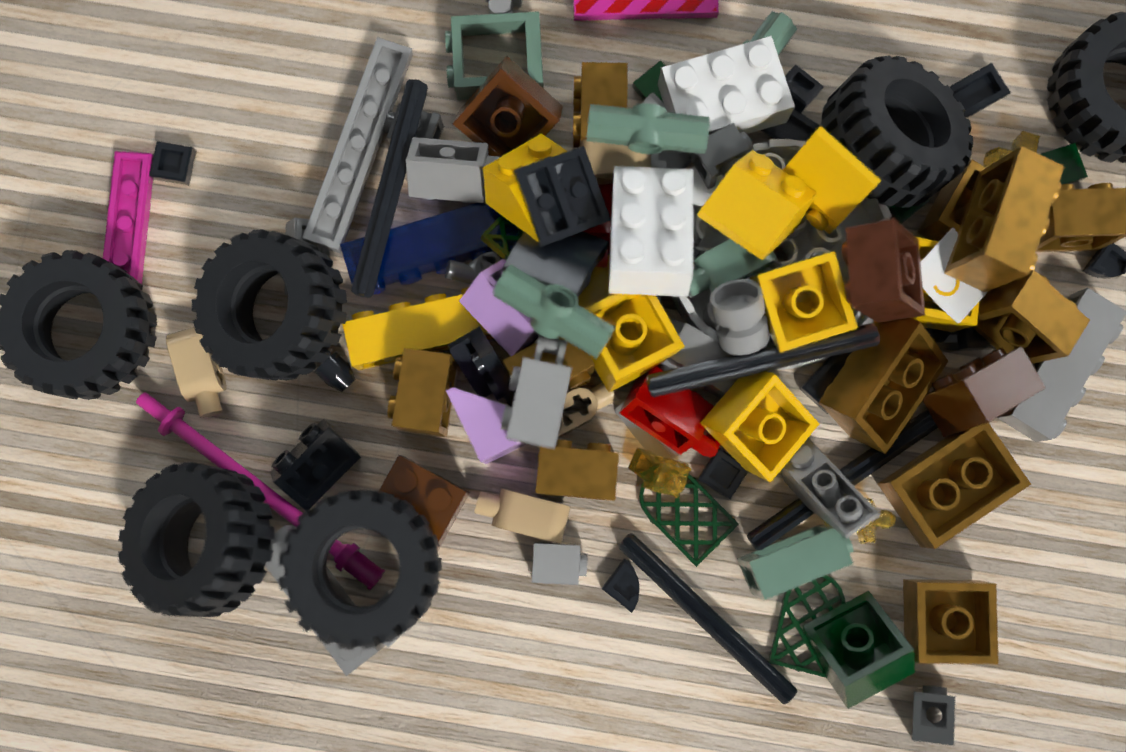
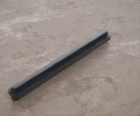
M409 79L405 85L351 286V292L360 297L371 298L374 295L407 171V154L412 138L416 137L428 92L427 84L417 79Z
M869 323L857 326V329L784 352H779L775 345L762 348L757 352L747 355H731L649 374L646 380L648 391L652 397H658L874 347L880 343L879 331L877 326Z
M924 411L905 425L887 454L870 448L839 471L855 486L938 427L929 411ZM798 498L750 531L747 535L748 540L756 550H763L812 516L814 512L806 507Z
M628 534L620 542L619 549L782 704L786 705L795 697L797 688L634 534Z

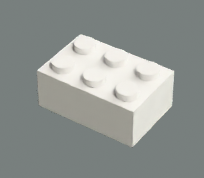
M772 36L661 67L658 87L667 112L709 117V135L733 122L740 133L745 132L746 134L787 122L795 108Z
M614 166L608 293L688 297L693 276V169Z

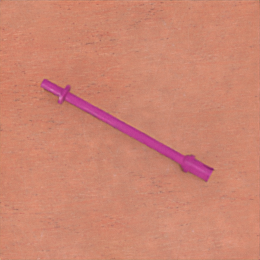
M147 392L142 393L137 398L136 404L161 423L158 427V432L162 436L173 432L217 467L246 475L253 481L254 486L259 487L265 495V504H268L270 508L292 525L298 526L297 518L302 512L184 422V409L177 407L170 411ZM336 540L329 551L334 556L335 568L340 572L343 570L347 571L365 585L368 590H371L386 570L381 569L359 552L360 547L357 544H343Z

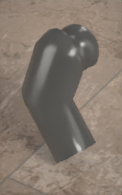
M487 252L481 254L468 264L449 260L445 270V278L472 284L480 272L501 261L500 256L494 252Z

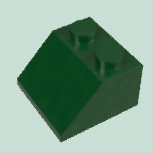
M870 591L802 625L823 672L847 709L915 673V653L913 647Z

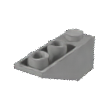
M809 438L781 470L784 482L806 507L846 539L880 516L875 507Z

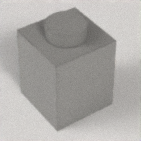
M535 542L532 583L579 585V576L587 575L588 554L580 553V544Z

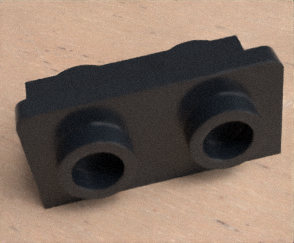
M480 326L448 345L451 355L477 396L485 398L493 393L497 401L504 397L508 405L513 407L516 391L509 390L511 378Z
M325 419L318 425L315 423L309 425L299 437L301 442L291 452L288 450L282 452L272 464L271 476L273 483L304 510H309L361 458L360 454L340 437Z

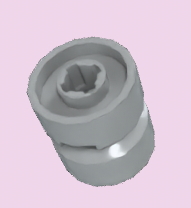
M740 279L723 283L715 288L710 295V303L713 317L716 321L718 342L722 350L733 355H747L757 352L766 346L769 341L767 316L764 315L763 292L759 284L751 280Z

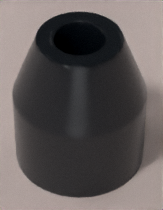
M337 351L314 371L328 386L340 392L346 390L356 380L350 365Z

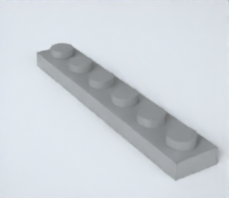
M377 37L304 232L303 240L305 242L341 253L385 133L383 129L386 116L389 111H393L413 56L412 48Z

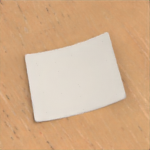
M951 228L921 261L922 286L945 313L955 322L960 323L987 292H983L961 281L958 290L951 296H942L933 288L936 285L942 292H950L956 286V279L944 274L958 237L955 229Z

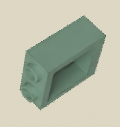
M539 11L451 16V30H445L446 52L453 53V65H447L448 88L455 89L457 100H468L487 79V77L465 78L463 36L526 33L528 75L543 88Z
M820 524L768 545L763 550H756L741 556L737 560L751 594L766 600L854 564L850 553L854 552V548L849 537L846 539L830 525Z

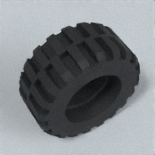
M1121 11L1109 15L1106 19L1098 20L1072 42L1055 61L1052 67L1054 74L1048 78L1047 84L1048 92H1053L1047 99L1048 108L1050 111L1055 110L1056 117L1052 120L1056 128L1062 127L1067 133L1064 139L1069 144L1077 143L1080 145L1081 149L1079 151L1089 157L1099 154L1098 159L1100 161L1109 163L1117 159L1121 163H1126V110L1110 97L1103 79L1105 63H1119L1126 66V12Z
M881 56L864 62L827 99V103L822 111L821 127L881 180L866 196L868 199L876 198L879 204L885 206L911 207L918 206L927 201L964 171L971 158L973 136L969 135L972 127L970 120L966 119L963 114L965 109L961 102H957L953 97L954 92L948 85L944 86L938 80L940 77L933 71L927 72L923 69L922 64L916 61L907 62V59L901 56Z
M252 230L249 234L241 233L230 239L232 244L223 243L214 251L216 254L214 259H207L201 268L205 272L201 279L197 278L194 289L198 291L196 299H192V312H196L197 319L193 320L196 334H202L203 338L199 340L201 346L206 353L212 354L211 358L218 366L227 368L230 373L238 376L288 381L297 379L299 374H309L316 369L315 362L324 363L331 355V352L328 350L331 344L337 345L342 334L338 333L340 324H345L347 313L342 312V304L347 303L346 290L339 288V285L343 283L339 270L331 268L333 261L327 254L320 252L318 247L276 231ZM280 274L285 282L288 293L286 315L280 327L270 337L263 340L254 324V302L264 283L271 277Z
M65 250L62 256L55 252L48 253L41 257L42 263L31 260L22 266L24 273L20 277L13 275L6 283L10 286L7 294L0 293V350L5 351V354L1 355V360L7 369L15 370L14 377L23 384L31 385L34 390L42 393L76 400L78 398L86 400L98 399L101 393L111 395L120 391L119 382L130 384L137 377V374L134 372L137 366L145 368L150 357L145 356L148 346L155 347L157 338L150 334L151 327L157 326L156 315L148 311L154 304L149 294L142 291L143 285L133 276L127 274V271L91 253L84 255L77 250ZM92 293L98 298L103 311V328L96 344L81 357L70 361L63 360L55 350L51 333L54 318L59 309L73 297Z
M183 462L180 465L173 464L161 470V474L156 473L145 482V488L137 490L132 498L134 501L132 507L127 508L123 519L126 522L124 530L119 532L118 541L122 542V551L118 552L119 563L124 565L125 571L122 572L124 581L128 586H133L130 591L139 602H143L144 606L154 613L186 617H217L222 613H229L239 607L240 601H246L256 591L253 586L260 584L267 573L264 567L266 562H271L274 550H270L271 539H275V528L270 526L269 519L273 518L270 506L263 504L266 498L261 489L254 486L253 481L246 475L239 474L236 471L195 462ZM203 513L206 523V540L202 554L192 568L188 556V540L195 521Z
M347 490L338 492L337 495L332 497L326 496L315 502L316 506L313 509L305 510L297 518L299 524L296 529H289L284 540L288 543L287 551L280 553L278 565L284 566V576L278 578L280 590L287 589L290 599L284 603L289 613L296 611L301 617L298 624L306 632L312 629L318 633L317 640L325 644L331 642L339 643V648L352 650L358 646H363L364 649L374 648L384 642L389 643L415 625L431 606L433 596L439 588L440 581H438L439 571L442 570V558H439L437 547L440 545L437 537L432 534L428 527L430 523L424 515H419L414 510V506L409 502L398 499L393 494L386 492ZM355 529H370L385 536L394 546L399 559L400 571L394 589L385 599L370 606H355L341 599L333 590L327 576V557L331 546L340 536Z

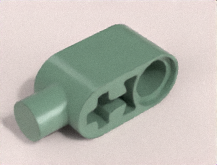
M729 239L706 251L693 261L696 269L693 270L688 295L692 298L706 289H709L712 294L714 289L721 284L732 280H745L773 264L777 258L772 251L764 260H760L745 248Z

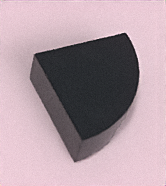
M1115 243L1099 249L1083 269V272L1102 279L1123 275L1126 273V252Z
M624 558L601 589L632 613L639 600V580L633 566Z

